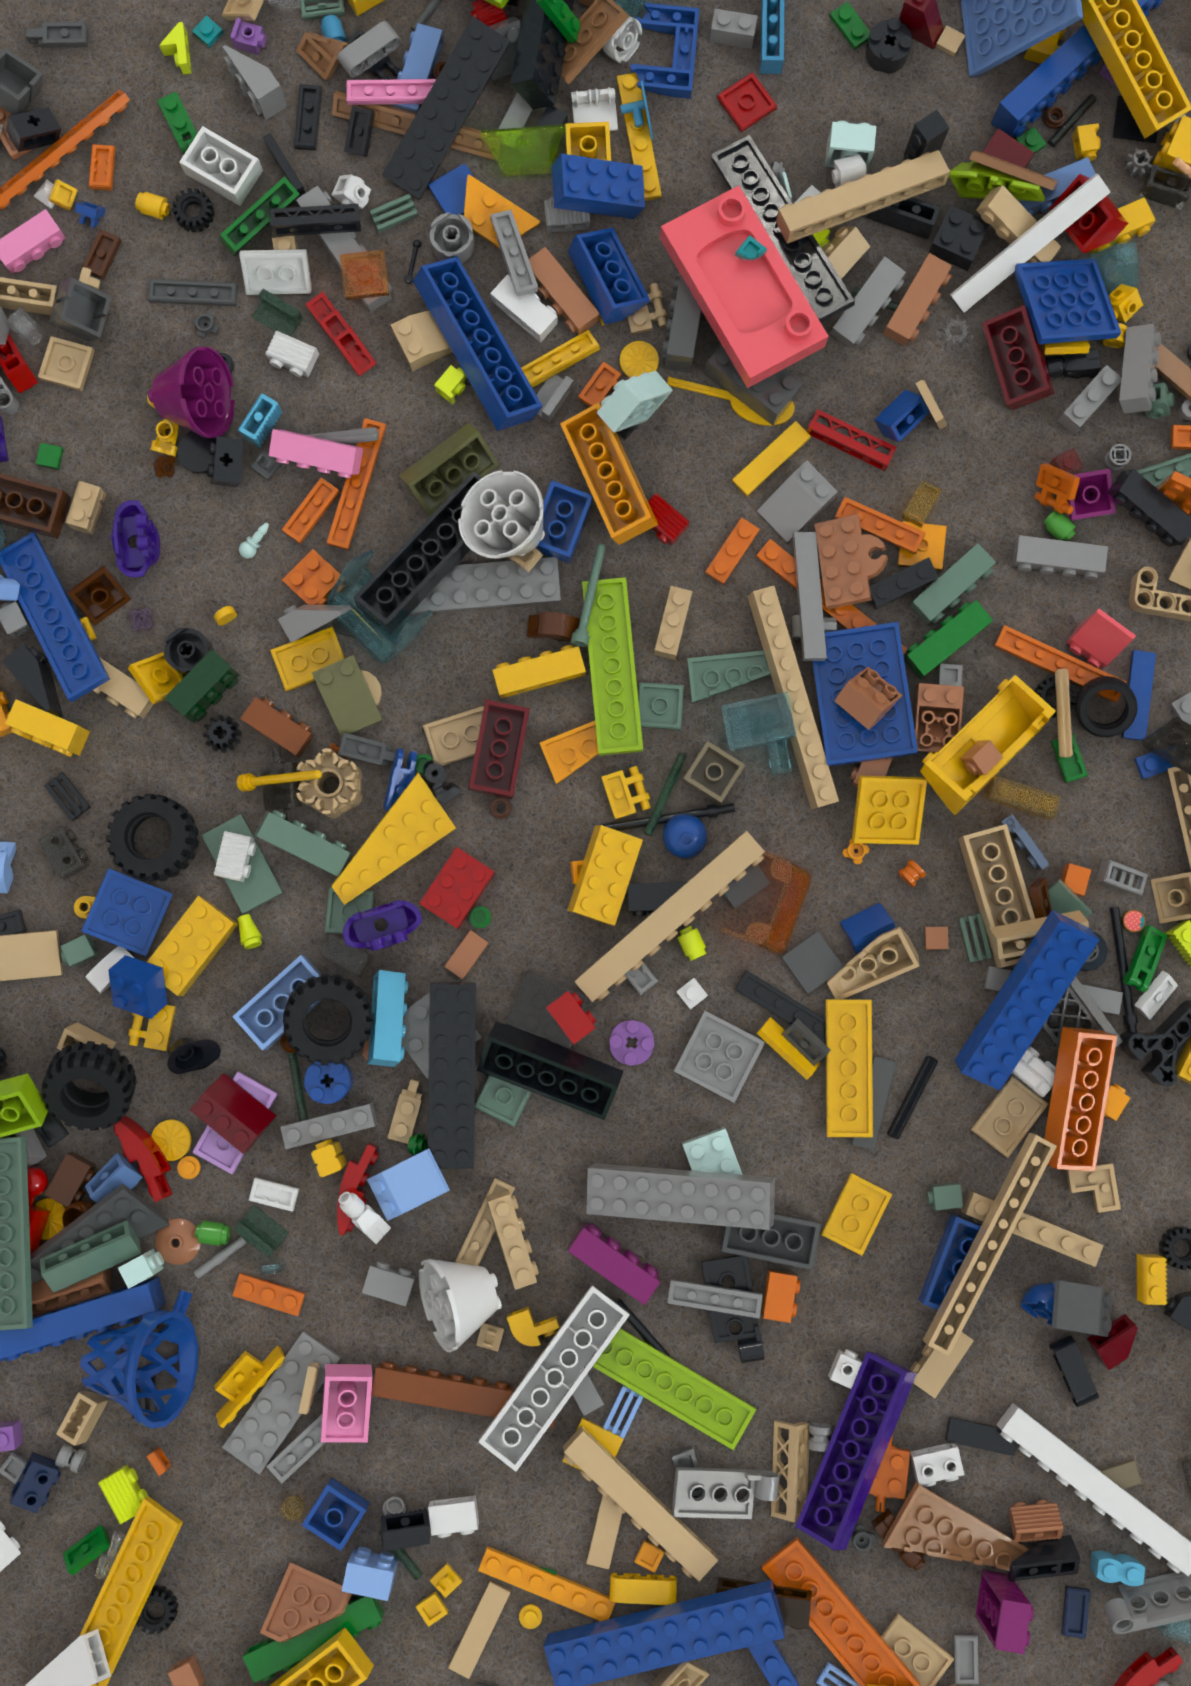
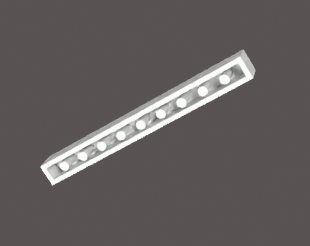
M1014 1403L1010 1405L996 1424L1002 1430L1000 1435L1010 1443L1013 1440L1020 1445L1018 1449L1029 1458L1031 1455H1034L1039 1459L1037 1464L1047 1472L1051 1469L1057 1473L1055 1478L1066 1487L1068 1484H1071L1076 1488L1074 1493L1084 1501L1089 1498L1094 1502L1092 1507L1103 1516L1106 1513L1112 1516L1111 1522L1121 1530L1126 1527L1131 1531L1129 1536L1140 1545L1143 1542L1149 1545L1148 1551L1159 1560L1162 1556L1167 1559L1168 1563L1166 1565L1177 1574L1180 1571L1187 1576L1191 1574V1541L1127 1491L1120 1488L1110 1478L1101 1473L1100 1470Z

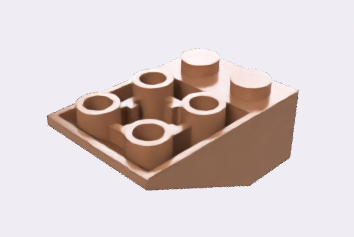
M918 683L914 686L913 722L918 751L939 752L961 730L964 687Z

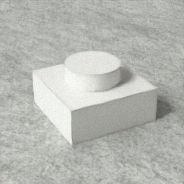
M695 978L676 991L690 1010L708 996Z

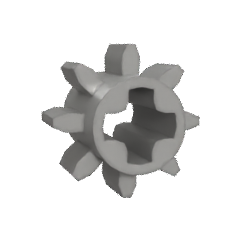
M1135 148L1133 153L1128 154L1125 158L1128 163L1124 169L1129 170L1131 177L1139 175L1142 178L1145 171L1149 172L1152 168V165L1149 163L1153 156L1149 155L1147 149L1138 150V148Z

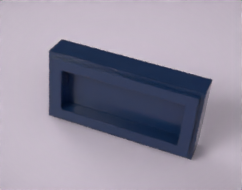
M1065 1587L1061 1630L1063 1636L1086 1638L1090 1590L1088 1588Z

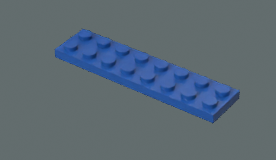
M32 532L0 551V564L7 578L14 579L20 584L18 600L67 699L73 702L110 680L38 535Z

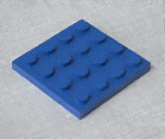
M1096 259L1016 264L1014 273L1038 344L1119 337L1121 330Z

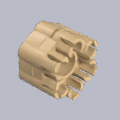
M326 748L322 749L323 753H318L314 760H306V763L301 761L298 764L297 771L320 770L322 777L320 779L301 781L298 787L300 792L296 794L298 799L307 806L314 808L328 818L334 819L361 803L362 771L354 762L341 758L333 750ZM332 776L339 778L338 789L333 793L326 794L323 790L324 781Z

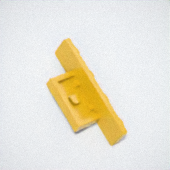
M276 1346L263 1362L247 1351H244L214 1385L217 1392L229 1399L216 1414L218 1425L221 1428H224L227 1423L234 1420L237 1412L243 1405L249 1403L257 1389L263 1387L273 1371L281 1367L285 1359L281 1347Z

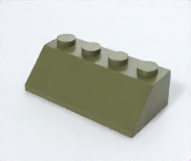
M467 423L401 473L399 478L430 517L473 471L483 478L498 467L499 463L479 431Z

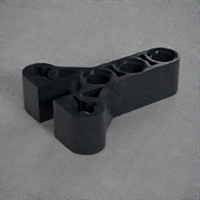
M1191 1000L1184 1001L1154 1032L1136 1033L1125 1031L1120 1035L1123 1042L1119 1046L1130 1059L1142 1061L1152 1051L1151 1060L1141 1071L1153 1083L1168 1087L1177 1081V1072L1175 1070L1177 1050L1191 1036ZM1180 1022L1181 1028L1177 1031V1025ZM1165 1038V1045L1162 1047L1161 1042Z

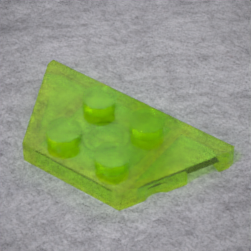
M565 124L481 130V137L487 143L494 159L497 160L505 176L549 173L566 127Z

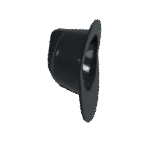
M180 1038L167 1049L169 1055L168 1069L172 1073L183 1074L207 1068L220 1057V1046L215 1041L209 1039L195 1041L192 1038Z

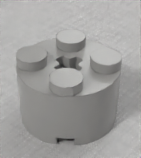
M444 213L432 222L430 242L435 257L442 261L458 256L461 263L466 262L475 250L473 228L469 220L461 214Z

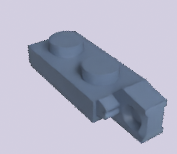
M1013 814L1000 822L1001 825L1007 824L1009 833L1015 835L1016 838L1013 841L1020 850L1024 849L1029 856L1026 859L1033 869L1037 867L1039 870H1043L1049 866L1048 861Z

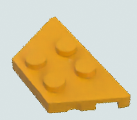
M467 176L464 216L469 220L473 232L500 248L490 221V215L507 210H512L520 236L540 224V220L473 176Z

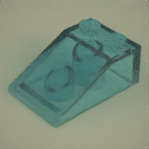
M788 692L721 706L729 750L733 752L796 737Z

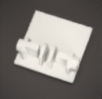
M608 87V89L576 90V92H571L574 123L609 121L610 131L618 130L614 88Z

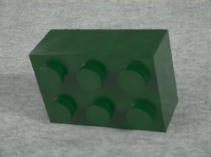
M211 649L169 692L165 699L185 718L193 723L196 720L199 722L206 716V710L211 705H216L223 696L221 694L227 688L231 689L237 684V678L240 675Z

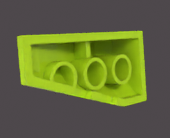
M975 161L970 163L961 162L950 170L949 177L961 198L985 199L991 189L1003 185L1018 201L1044 202L1045 200L1039 185Z

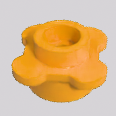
M850 839L849 846L842 852L843 856L852 859L854 864H861L862 858L869 852V847L863 843H854Z

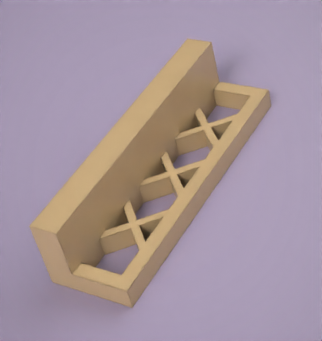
M774 1421L772 1472L779 1474L780 1477L784 1475L787 1480V1488L783 1489L779 1477L777 1500L771 1501V1516L791 1522L798 1521L807 1499L810 1423L798 1422L792 1424ZM782 1428L789 1429V1440L787 1442L781 1436ZM783 1451L788 1457V1464L786 1466L781 1461V1453ZM781 1499L786 1504V1513L779 1511V1501Z

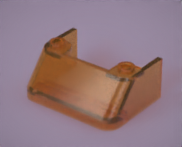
M765 851L762 855L765 860L772 862L770 866L772 877L784 883L769 924L754 922L748 926L745 935L724 927L721 928L720 933L770 953L778 954L787 948L811 884V875L807 870L795 863Z

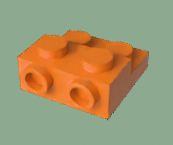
M312 549L282 581L307 605H326L328 603L327 598L332 593L337 594L344 587L343 582L345 579Z

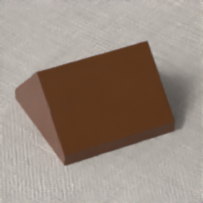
M102 566L67 592L94 625L131 600L112 572L105 566Z

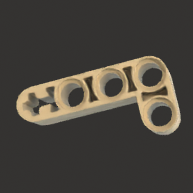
M1144 567L1135 573L1132 578L1129 595V606L1133 611L1191 621V596L1156 590L1158 574L1151 567ZM1141 575H1145L1148 578V583H1144L1141 580ZM1138 596L1144 598L1145 605H1142L1138 602ZM1160 600L1166 602L1167 609L1160 606ZM1182 604H1186L1188 606V613L1183 611Z

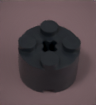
M891 18L890 20L877 23L872 28L866 45L865 57L869 66L876 71L888 74L900 70L907 61L912 46V35L909 29L898 18Z
M180 628L173 631L167 637L164 657L172 668L186 676L214 648L211 642L198 630Z

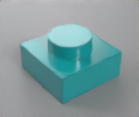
M207 15L192 30L193 35L208 48L224 33L222 28Z

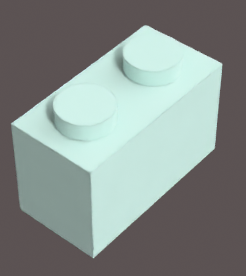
M153 1248L120 1266L118 1270L129 1289L163 1270L162 1264H164V1259L160 1252H155Z

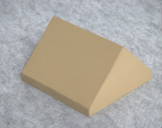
M1191 872L1151 879L1159 923L1190 919Z
M691 1660L666 1666L653 1680L652 1686H700L710 1674L697 1660Z

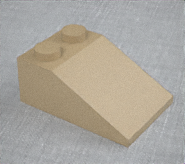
M429 310L407 316L391 324L393 334L412 372L452 353L450 346Z

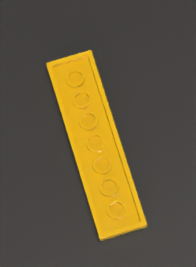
M151 1497L143 1498L80 1634L81 1636L93 1630H99L111 1676L183 1524V1521ZM111 1677L91 1686H107Z

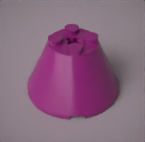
M199 346L191 349L161 373L157 374L153 380L152 389L148 391L149 401L154 404L161 418L168 419L205 438L222 436L230 427L234 416L235 400H230V387H233L234 384L230 370L222 356L210 347Z

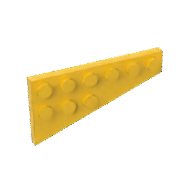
M418 772L331 885L344 905L456 829Z

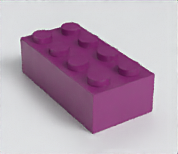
M590 1222L589 1225L583 1223L568 1245V1252L645 1305L660 1284L658 1269L648 1262L645 1265L642 1264L638 1259L639 1256L630 1249L626 1252L622 1250L620 1243L613 1237L605 1238L601 1235L602 1230Z
M982 1569L975 1617L995 1649L1024 1654L1025 1646H1029L1030 1643L1028 1626L1029 1621L1032 1622L1033 1606L1016 1582L1009 1581V1574Z

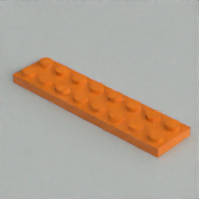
M795 1537L762 1564V1570L776 1586L812 1591L809 1626L859 1686H867V1684L921 1686L918 1679L798 1537Z

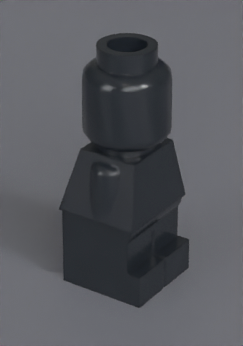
M1098 348L1089 349L1087 354L1065 355L1063 360L1061 357L1045 359L1050 378L1061 377L1062 375L1063 377L1076 379L1081 377L1094 378L1101 369Z

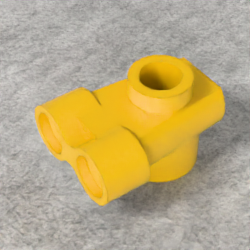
M167 419L159 422L156 426L157 437L156 440H152L150 450L176 457L178 449L176 447L179 425Z

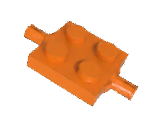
M892 1437L868 1493L876 1496L875 1511L878 1512L879 1508L881 1512H885L886 1498L905 1499L910 1450L897 1448L892 1445Z

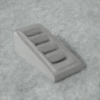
M1102 860L1096 882L1142 896L1148 874L1112 860ZM1119 870L1120 875L1118 881H1115L1117 871ZM1128 873L1127 884H1124L1126 874ZM1135 876H1138V880L1134 888L1132 887L1133 880Z

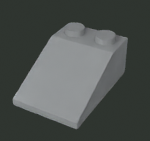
M807 460L771 495L757 512L788 543L793 538L794 532L801 531L835 499L838 491Z

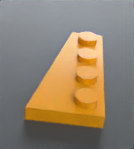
M595 720L539 743L556 785L598 755Z

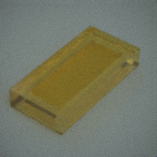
M922 480L902 518L922 528L942 489Z

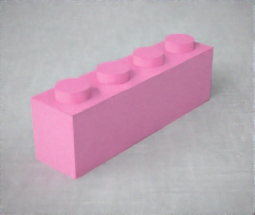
M282 429L272 430L269 456L276 457V462L289 464V461L297 462V467L307 469L311 465L317 467V471L323 473H330L333 470L338 472V476L351 478V475H358L360 472L363 454L362 447Z

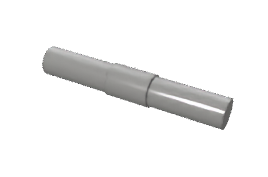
M242 1235L194 1271L195 1276L200 1279L214 1267L229 1258L230 1255L248 1243L245 1237Z

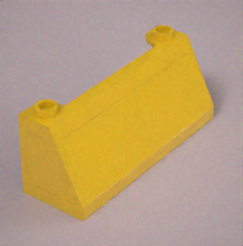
M1016 675L1010 680L1006 678L997 687L999 690L998 694L939 752L937 751L935 754L930 752L922 760L924 765L920 772L954 815L1044 728L1056 712ZM990 740L1003 758L986 775H972L968 773L964 767L965 764L960 758L977 741Z

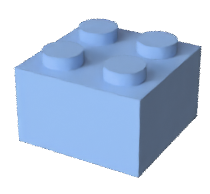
M367 1547L353 1549L347 1563L342 1591L388 1601L393 1588L399 1558H395L394 1554L390 1552L372 1553V1550Z

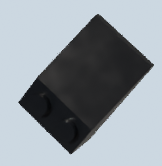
M22 644L3 661V664L46 712L61 718L63 714L52 671L46 664L49 660L41 651H37L33 646L28 648Z

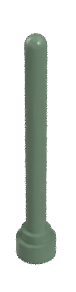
M603 543L597 545L579 627L572 633L571 643L580 647H587L590 639L587 627L606 548Z

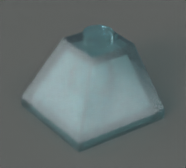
M1135 241L1113 245L1086 258L1096 259L1108 296L1120 284L1138 289L1140 260Z

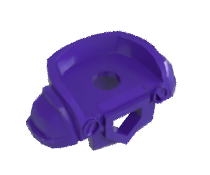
M129 500L120 504L114 514L111 541L117 556L116 564L119 570L128 577L138 578L143 577L148 568L157 563L161 542L158 529L153 521L148 519L149 517L142 504L138 500ZM137 536L138 548H131L129 546L131 537Z
M396 900L390 904L366 910L363 913L358 912L353 914L345 923L343 938L346 945L350 947L366 948L371 951L385 949L408 940L407 934L414 931L422 922L421 913L414 904L404 900ZM378 918H383L387 921V928L382 932L377 931L374 927V923Z

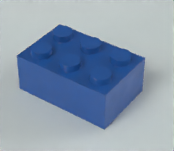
M551 481L543 501V531L545 536L535 548L542 554L556 557L570 564L593 506V496Z

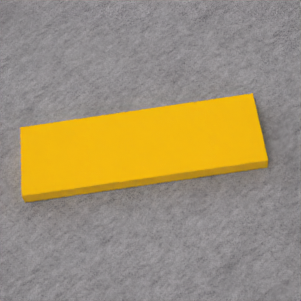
M825 999L826 1046L831 1050L826 1055V1137H873L872 1000Z

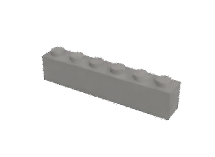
M318 185L296 199L298 207L326 206L333 203L326 191L322 192ZM354 232L317 234L370 313L392 299L390 293L392 287L386 278L381 279L378 266L374 261L370 262L366 257L368 252L362 243L357 244Z

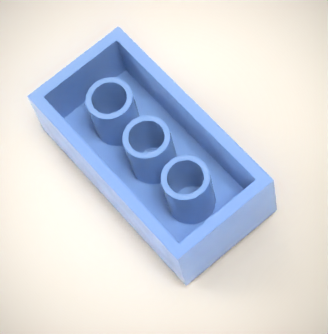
M300 955L232 1017L262 1051L268 1050L284 1034L283 1014L289 996L300 983L308 981V978L313 976L315 978L320 977V971L305 955ZM320 999L313 1003L308 1009L307 1014L315 1006H317L323 999Z

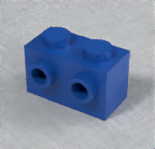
M904 390L874 420L885 437L900 442L930 411L922 396Z

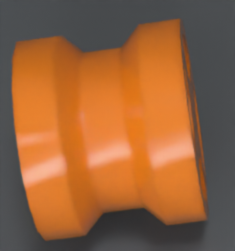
M911 859L907 862V866L904 869H900L897 872L912 888L917 885L919 878L922 879L926 876L924 870Z

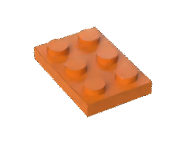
M1174 471L1156 488L1187 515L1191 516V478Z

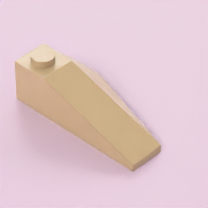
M899 926L875 938L827 981V984L835 999L842 1000L919 967V955L909 936Z

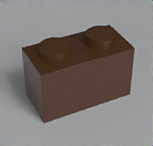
M74 1152L66 1153L44 1195L66 1207L76 1201H81L85 1194L82 1191L84 1186L96 1174V1171H94L96 1164Z

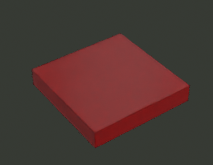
M753 72L717 95L718 101L741 132L777 109V105Z

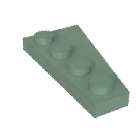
M764 650L687 658L691 703L771 675Z

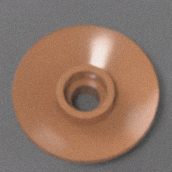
M176 1218L169 1220V1226L158 1230L155 1246L164 1261L174 1265H181L191 1261L197 1255L201 1244L198 1243V1238H195L196 1226L185 1219ZM175 1238L180 1241L178 1247L173 1245V1239Z

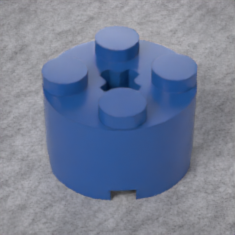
M343 1060L341 1064L328 1063V1066L321 1065L320 1062L315 1061L314 1064L312 1063L307 1068L305 1073V1089L311 1099L319 1103L331 1104L340 1101L348 1095L353 1086L352 1070ZM327 1074H329V1078L334 1079L330 1086L324 1082V1079L328 1076Z

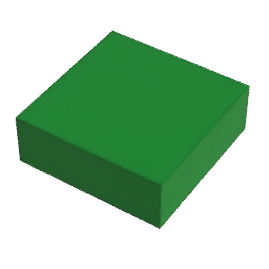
M40 443L35 464L59 470L64 449L60 446Z

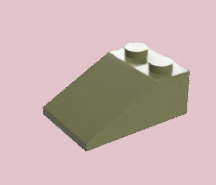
M354 655L312 672L341 738L343 733L353 734L383 721Z

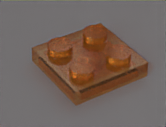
M384 249L340 254L345 300L390 295Z

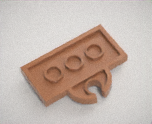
M858 514L816 523L815 531L826 608L833 609L871 601L869 579L877 576L884 570L888 557L887 555H881L878 559H871L870 555L874 550H887L884 543L876 536L870 534L862 535Z

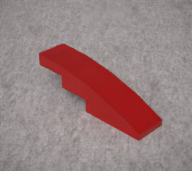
M323 291L305 304L320 327L359 377L377 364L353 329L348 326Z

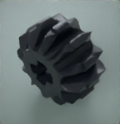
M219 715L218 722L214 718H210L212 725H204V728L209 730V732L203 733L204 738H209L205 744L212 746L213 751L217 752L220 748L222 753H226L227 746L233 751L235 749L232 744L233 741L237 744L240 743V740L235 738V736L242 735V731L236 730L239 727V723H232V717L228 716L224 719L223 715ZM222 729L227 732L226 736L223 735L224 738L218 736V732L221 733L220 730Z

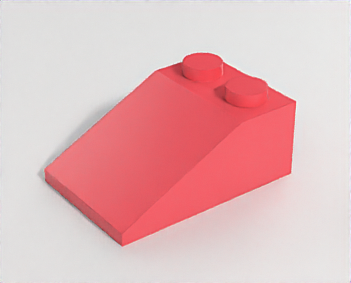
M1097 609L1079 624L1066 644L1070 646L1069 650L1078 656L1081 654L1088 659V664L1102 670L1136 635L1101 609Z

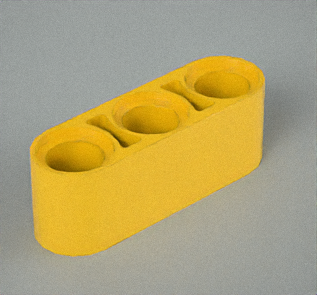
M612 1573L610 1575L609 1600L615 1603L651 1605L677 1603L678 1578L674 1575L664 1577V1575L657 1574L641 1576V1574L624 1573V1575Z

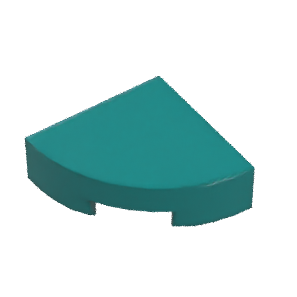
M749 235L737 249L735 256L743 260H755L762 257L767 252V248Z

